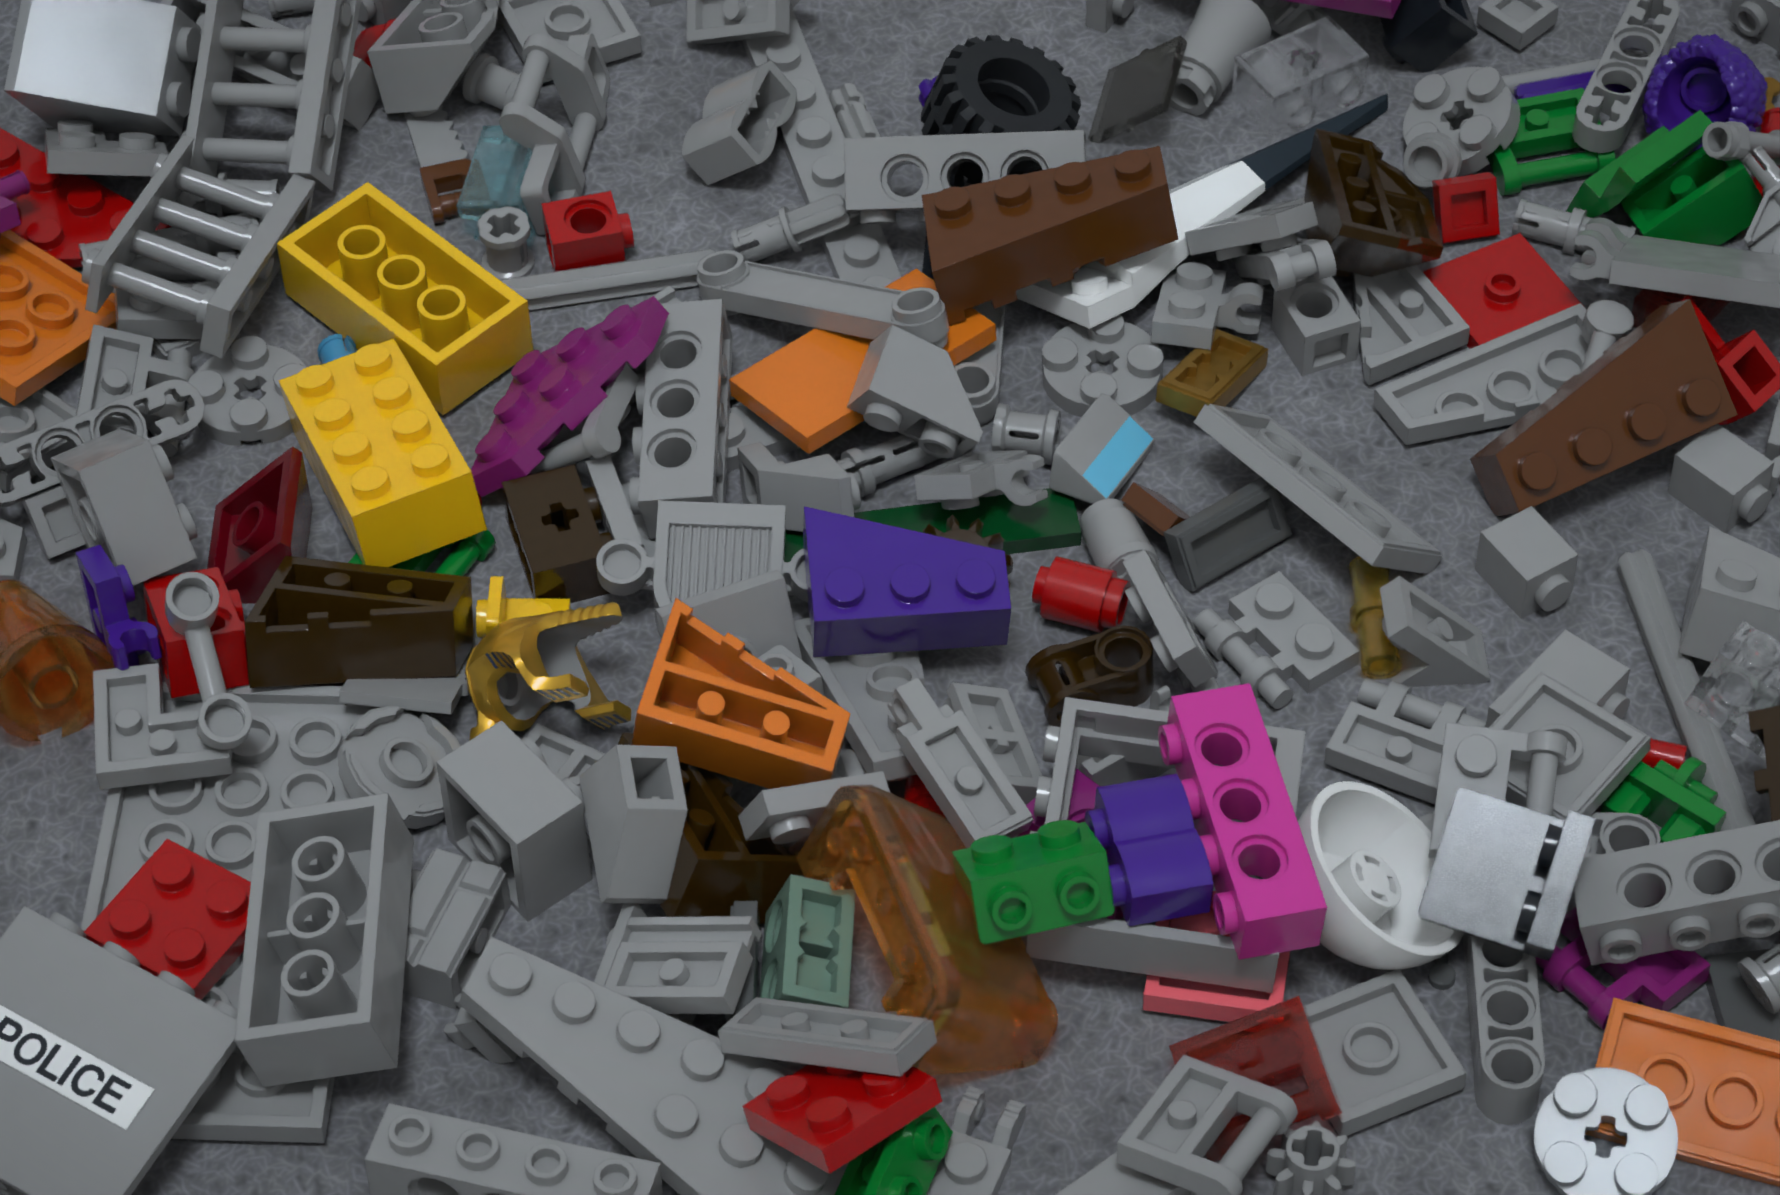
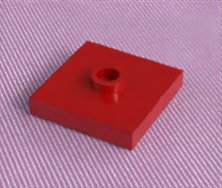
M1521 233L1423 271L1426 277L1470 326L1468 344H1466L1469 349L1581 303Z

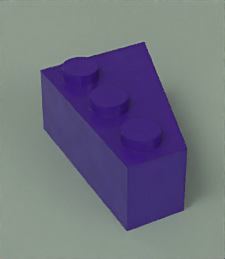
M804 506L803 550L813 658L1007 645L1011 601L1005 551Z

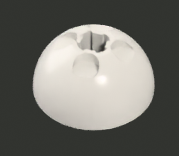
M1343 781L1324 788L1308 804L1298 820L1327 905L1320 943L1332 953L1349 962L1381 970H1400L1424 965L1440 958L1456 947L1464 933L1422 920L1418 916L1422 897L1435 858H1428L1432 832L1403 804L1372 786L1358 782Z

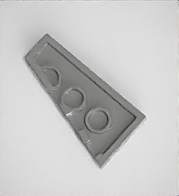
M1579 303L1375 388L1373 406L1405 445L1514 424L1530 410H1535L1557 392L1556 389L1574 375L1580 374L1589 346L1584 340L1581 331L1586 309Z
M810 617L794 620L802 660L822 676L824 696L851 713L845 737L866 772L883 771L886 781H901L912 775H917L900 749L901 746L894 734L899 726L887 705L894 695L895 688L917 677L924 686V673L918 651L813 658Z

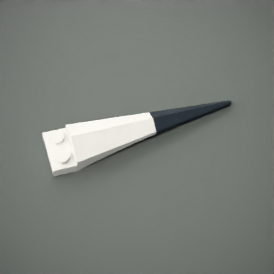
M1388 93L1169 190L1178 240L1107 267L1096 260L1083 265L1074 274V279L1052 287L1048 279L1019 289L1016 291L1017 299L1089 329L1136 307L1174 268L1190 255L1185 232L1236 215L1263 192L1309 160L1316 128L1348 135L1388 110Z

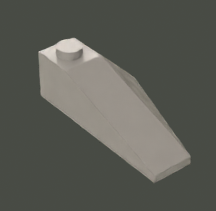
M412 0L367 51L386 114L409 112L413 117H424L440 110L442 104L459 85L470 65L494 31L500 0Z

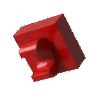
M1486 172L1432 181L1435 222L1442 243L1500 235L1497 182L1493 174Z

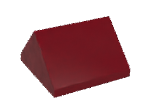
M292 446L215 507L207 569L219 567L227 589H238L242 604H256L285 556L307 558L312 502L303 453Z

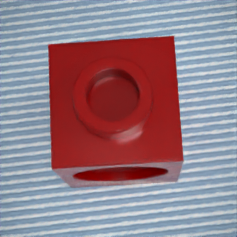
M611 191L541 203L545 242L553 272L626 261L625 249L634 248V237L628 213H617Z

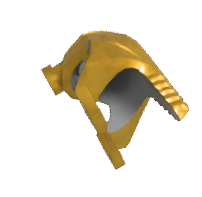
M611 602L605 605L587 606L586 608L579 607L576 610L568 609L566 611L512 618L496 625L473 648L466 664L465 674L468 692L477 709V726L470 730L469 741L501 720L511 730L524 731L533 725L541 712L552 702L570 701L574 703L575 712L602 729L631 721V708L618 700L608 701L588 670L576 646L580 639H586L587 636H593L596 632L609 629L611 625H618L623 620L619 605Z

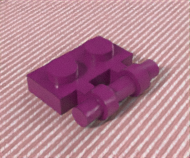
M1576 907L1565 914L1560 930L1571 943L1563 949L1556 945L1550 961L1536 957V964L1544 970L1542 974L1543 979L1559 992L1565 989L1568 990L1589 1009L1587 1013L1588 1018L1604 1031L1613 998L1637 1003L1640 1000L1648 1007L1668 1012L1707 981L1711 964L1694 950H1673L1638 957L1634 961L1623 964H1598L1617 980L1606 988L1585 970L1591 965L1580 931Z

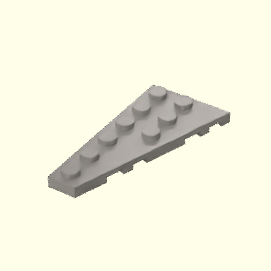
M490 936L462 991L459 1005L521 1058L531 1057L559 1081L557 1089L575 1105L582 1101L607 1123L606 1131L637 1158L660 1163L661 1178L680 1195L835 1194L848 1163L831 1174L823 1171L752 1131L749 1128L742 1107L765 1092L770 1083L783 1076L792 1075L795 1071L765 1058L722 1053L718 1037Z

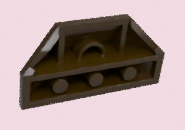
M1316 128L1312 142L1304 200L1305 203L1313 201L1318 225L1305 230L1308 239L1326 240L1330 244L1336 262L1337 271L1335 276L1350 277L1355 273L1374 277L1440 259L1444 247L1428 198L1401 170L1382 160L1383 152L1373 141Z

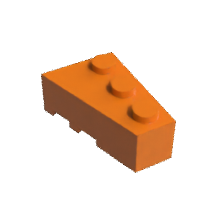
M675 598L636 712L632 745L677 747L679 762L768 789L832 779L842 750L851 713L780 667L777 671L744 650V642L729 632L725 636L721 635L694 617L691 607Z

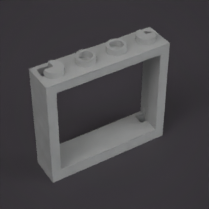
M1065 697L1061 726L1048 725L1046 731L1043 761L1053 762L1054 769L1052 777L1039 776L1034 816L1046 817L1045 824L1058 820H1068L1078 755L1106 758L1111 754L1125 756V762L1176 769L1175 765H1165L1158 740L1159 726L1167 724L1169 712ZM1265 725L1296 815L1306 731ZM1107 918L1029 934L1026 947V957L1269 993L1273 991L1280 953L1238 960L1230 936L1148 924L1128 926L1126 921Z

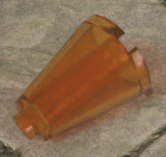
M12 579L0 581V725L7 733L26 741H40L37 735H44L62 727V738L80 731L94 721L93 671L115 668L112 655L97 635L27 584Z

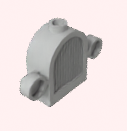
M658 500L655 555L653 557H648L646 551L639 543L631 539L619 538L611 540L602 546L596 558L598 581L609 593L625 596L631 595L640 589L653 590L655 621L660 636L661 632L656 608L674 603L675 598L681 601L774 570H778L784 576L788 595H795L799 599L808 602L804 550H799L790 562L784 561L786 505Z

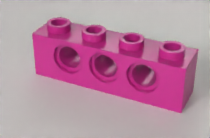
M1250 683L1171 696L1167 724L1160 725L1158 729L1160 752L1166 766L1175 765L1178 777L1182 782L1189 801L1195 829L1202 840L1216 890L1213 896L1214 917L1220 934H1230L1238 960L1319 946L1327 905ZM1230 819H1237L1244 822H1236ZM1254 875L1262 877L1264 879H1255L1249 876Z

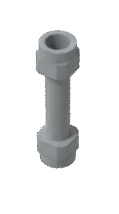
M1729 121L1713 122L1703 133V148L1709 156L1716 160L1742 159L1749 153L1754 156L1753 150L1763 146L1776 165L1780 166V129L1772 130L1770 133L1749 131L1747 125L1742 122Z

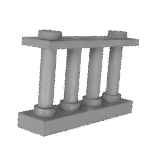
M207 0L187 129L182 133V135L194 138L189 168L216 177L219 161L287 164L290 175L296 174L316 181L314 190L333 191L361 0H315L311 24H308L305 29L240 27L244 0ZM236 50L305 53L306 60L303 79L299 80L297 85L233 83L231 80ZM227 106L296 108L297 119L294 135L288 141L222 138Z
M182 135L169 154L161 153L152 171L151 180L102 249L93 248L89 253L81 278L83 283L89 285L85 310L97 314L113 289H121L196 316V323L203 325L199 350L223 358L281 269L276 243L308 222L316 181L293 174L280 194L272 192L270 196L252 191L190 169L194 138ZM184 191L261 218L260 225L252 223L246 228L176 203L175 201L181 192ZM161 222L240 250V255L238 258L229 256L227 260L156 236L153 232ZM137 255H141L217 282L218 288L216 291L207 289L205 293L129 266Z

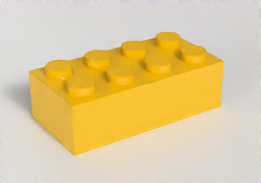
M369 182L276 243L285 294L337 334H342L344 339L346 336L351 337L358 350L366 345L379 344L394 338L435 410L442 415H445L511 368L524 355L533 351L528 301Z
M394 338L379 344L366 345L355 353L322 365L306 367L295 375L278 380L296 439L363 565L390 567L487 530L472 472Z

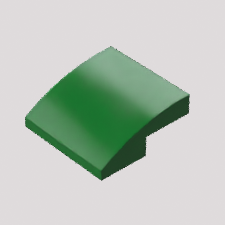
M1699 110L1671 131L1663 125L1586 179L1566 211L1572 213L1574 208L1587 210V217L1591 218L1609 211L1697 149L1702 144L1705 129L1713 122Z

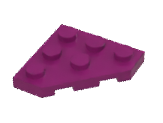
M654 296L633 307L627 304L613 310L603 322L587 330L583 327L576 328L569 332L558 345L542 353L539 350H533L524 355L515 364L511 371V375L514 378L506 395L499 400L493 410L495 418L488 434L480 440L475 449L477 457L471 472L476 490L481 497L502 488V482L527 476L545 458L539 450L547 446L559 434L563 425L573 431L608 396L602 389L617 378L624 369L626 362L631 368L636 369L653 352L669 315L668 311Z

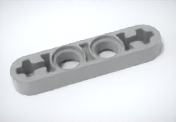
M1676 0L1629 1L1577 105L1572 136L1581 148L1590 152L1606 153L1618 149L1624 143L1644 101V95L1649 78L1653 74V68L1656 64H1659L1660 58L1667 54L1675 37L1680 13V6ZM1649 18L1655 19L1652 29L1643 26ZM1637 49L1646 52L1649 56L1641 58L1632 57L1624 54L1622 50ZM1607 84H1619L1630 88L1632 91L1617 93L1606 89L1604 86ZM1601 112L1610 116L1609 120L1605 121L1603 125H1598Z
M178 379L168 380L0 445V467L3 470H10L22 465L25 459L18 451L29 449L31 467L42 480L32 484L30 471L16 476L10 483L11 492L2 493L0 489V508L12 506L26 498L61 485L56 471L47 467L41 456L42 446L50 439H66L74 447H77L100 437L99 429L101 422L109 416L118 415L125 417L131 422L135 435L150 440L152 446L157 444L164 446L186 437L195 430L203 418L205 406L202 395L195 386L187 381ZM172 394L177 402L188 401L191 408L183 416L184 424L178 425L173 417H166L155 421L151 426L157 436L152 438L147 436L145 418L135 407L136 405L145 404V414L147 416L160 411L166 403L165 395Z

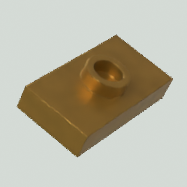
M1216 329L1211 350L1194 348L1157 384L1156 402L1195 417L1198 416L1205 404L1226 406L1266 367L1269 349Z

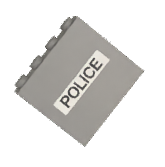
M24 906L0 938V1194L131 1195L230 1055L235 1056L237 1052L242 1054L234 1042L238 1009L220 1000H217L211 1006L194 997L196 995L194 990L176 975L162 970L158 976H155L140 968L141 964L138 959L120 945L107 941L101 947L86 939L85 932L67 917L54 912L48 919Z

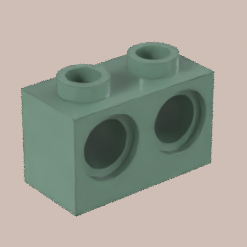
M790 874L765 916L760 998L849 1008L856 888Z

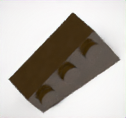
M285 556L245 620L249 687L345 683L347 679H418L457 676L474 643L471 577Z
M622 733L618 745H632L633 733ZM679 762L688 811L668 898L660 904L667 917L730 916V907L734 906V901H758L760 924H765L766 912L790 874L809 878L816 862L802 849L794 851L792 855L781 844H774L771 837L746 841L738 818L744 809L729 796L734 785L722 774Z

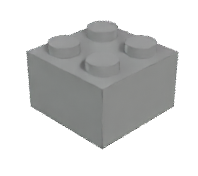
M119 428L51 457L87 548L101 545L114 567L121 564L125 566L133 586L197 558L190 541L198 537L197 529L187 507L182 502L177 505L174 502L167 484L168 481L174 479V473L166 453L159 444L152 446L150 440Z
M501 720L436 761L449 841L470 862L475 859L499 866L507 873L511 905L527 922L592 880L589 858L592 848L590 838L586 832L582 792L571 779L565 777L561 780L547 766L541 750L530 738L524 737L520 739Z

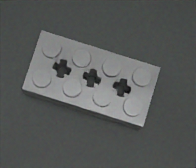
M389 793L258 813L234 1042L263 1087L393 1069L398 1066L414 839Z

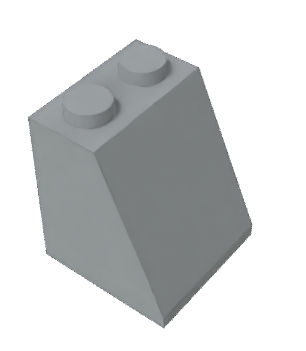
M21 0L4 91L53 128H58V121L79 119L93 122V129H104V133L139 132L152 135L181 136L184 118L189 114L192 97L190 85L194 63L198 59L201 27L176 6L144 0Z

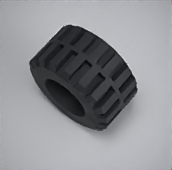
M987 35L985 41L978 37L967 39L964 46L958 44L951 50L949 56L946 57L921 111L920 121L924 123L921 131L923 135L1075 130L1080 118V114H1078L1081 107L1080 96L1073 93L1076 85L1072 78L1062 74L1064 68L1056 60L1050 61L1044 56L1045 52L1035 46L1031 49L1023 45V41L1015 38L1004 41L999 35ZM1025 160L1017 163L1012 168L1010 175H1022L1041 171L1042 167L1034 161ZM962 163L952 171L954 175H957L960 171L963 176L968 178L966 182L972 185L982 183L983 181L982 169L974 163Z

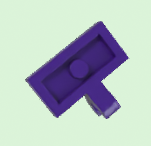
M101 545L75 552L98 654L106 669L118 668L123 671L129 669V666L140 665L138 656L147 653V651L150 652L154 660L162 658L163 653L157 628L148 622H138L135 617L129 618L126 604L135 601V593L125 566L121 564L114 567Z

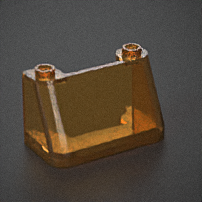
M874 785L841 786L834 793L796 858L804 877L829 882L832 890L855 889L894 977V981L881 1000L885 1011H896L897 1015L933 1020L937 1043L912 1066L929 1075L1025 1068L1036 1064L1056 1032L1058 1025L1057 1009L1053 1001L1048 997L1034 964L1026 952V947L1021 937L990 944H982L978 939L971 901L955 875L952 851L965 849L966 846L944 815Z

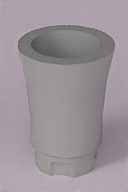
M1252 0L1200 1L1190 27L1180 45L1167 62L1165 73L1159 80L1162 88V98L1170 107L1198 116L1204 114L1211 103L1220 98L1231 80L1248 60L1268 43L1271 37L1270 23L1261 8Z

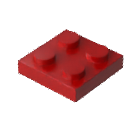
M166 839L84 931L86 934L85 938L101 947L107 941L120 945L138 959L141 964L140 968L155 976H158L162 970L176 975L194 990L196 994L194 997L202 1000L244 951L251 882Z
M808 1064L792 1075L776 1079L768 1085L765 1092L742 1107L749 1128L752 1131L831 1174L943 1101L935 1077L913 1066L899 1077Z

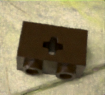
M575 464L502 482L506 520L532 597L570 599L571 603L610 594L598 581L596 558L602 546L613 539L609 531L599 533L596 524L602 523V516L593 486L583 488Z

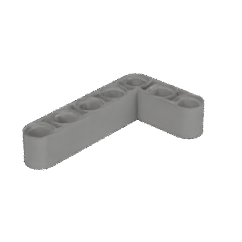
M1594 812L1590 817L1596 818L1584 857L1660 843L1661 837L1657 827L1649 819L1641 815ZM1574 889L1571 898H1575ZM1464 934L1463 945L1475 1099L1478 1109L1488 1119L1505 1125L1520 1124L1531 1118L1537 1109L1545 1067L1536 957ZM1498 1022L1509 1023V1024H1511V1025H1504V1024H1500V1023H1498ZM1502 1080L1514 1081L1518 1084L1505 1083Z

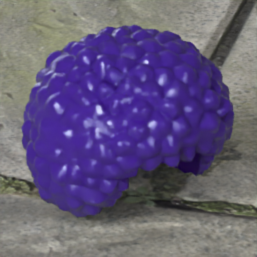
M1695 35L1687 42H1678L1676 47L1670 49L1668 54L1663 55L1660 58L1659 64L1654 66L1642 104L1644 126L1649 135L1663 125L1671 131L1699 110L1712 122H1742L1747 125L1749 131L1756 132V128L1762 124V116L1765 114L1768 84L1752 60L1742 53L1739 47L1724 41L1718 35ZM1701 144L1697 149H1695L1688 155L1692 154L1693 152L1701 148L1703 145Z

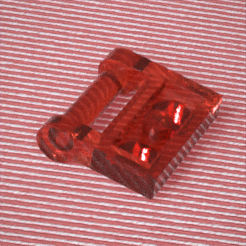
M1300 996L1169 1046L1175 1065L1184 1054L1271 1087L1304 1075L1308 1089L1290 1095L1298 1111L1291 1125L1318 1115L1322 1121L1343 1114L1309 1015ZM1245 1114L1232 1117L1205 1154L1207 1159L1213 1162L1221 1160L1251 1117Z

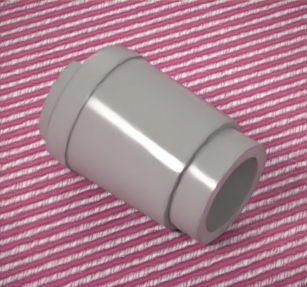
M1108 498L1097 501L1089 506L1080 518L1083 540L1096 566L1115 570L1117 578L1128 580L1131 586H1133L1134 583L1123 561L1145 549L1159 568L1157 553L1147 539L1134 514L1123 505L1124 503L1121 500Z

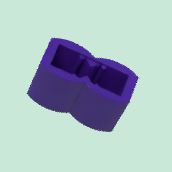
M1171 774L1096 787L1094 810L1086 811L1085 822L1106 850L1112 903L1114 907L1120 906L1128 926L1210 912L1214 885L1212 873L1202 840L1194 826L1186 792L1178 775Z

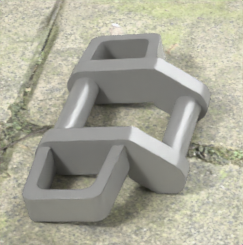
M545 34L529 36L521 53L525 63L512 102L504 106L499 119L504 135L532 150V155L520 187V196L538 236H545L541 203L581 196L586 182L583 168L595 131L602 129L607 114L606 103L610 86V75L593 34L570 35L566 46ZM544 77L548 80H553L568 118L573 125L570 136H568L563 126L534 109ZM548 190H549L550 193L552 194V198H551V199H550Z

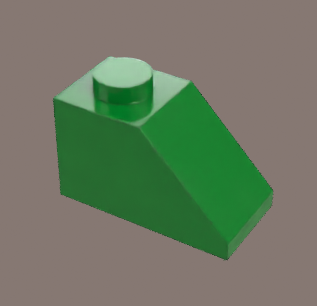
M1702 146L1624 199L1620 204L1643 236L1706 245H1722L1750 226L1763 197L1739 159L1729 161L1716 160L1709 156Z

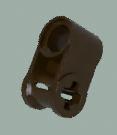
M1116 626L1102 633L1067 644L1052 645L1040 650L1027 663L1025 674L1030 685L1039 689L1046 702L1044 714L1049 726L1060 727L1065 697L1133 707L1144 703L1151 696L1154 687L1153 647L1150 638L1144 631L1132 626ZM1056 664H1060V665H1061V666L1059 667V672H1058V670H1057V668H1056V666H1055Z

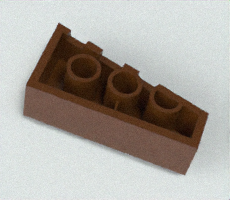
M1160 146L1142 150H1128L1118 155L1084 162H1070L1060 167L1022 175H1007L998 180L964 187H949L940 192L922 195L932 274L936 290L940 295V299L945 304L949 326L966 320L964 310L991 301L995 309L1018 300L1016 291L1048 279L1051 286L1054 287L1074 279V274L1083 265L1097 260V262L1107 267L1178 240Z
M1690 299L1660 306L1645 318L1644 323L1626 337L1620 338L1603 352L1604 355L1580 374L1574 375L1556 389L1557 392L1535 410H1530L1470 458L1491 511L1495 516L1516 514L1530 506H1537L1738 415Z

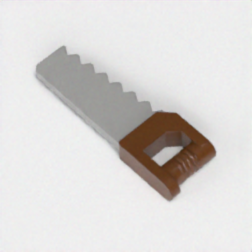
M442 108L424 117H413L409 112H405L404 117L420 166L421 182L434 225L444 223V218L491 209L490 193L479 163L469 159V152L464 150L463 141L459 140L458 132L453 130V122L447 120L448 113L442 111ZM462 188H463V189H466V190H464V191H459V192H454V193L444 194V195L438 196V193H443V192L458 190V189H462Z

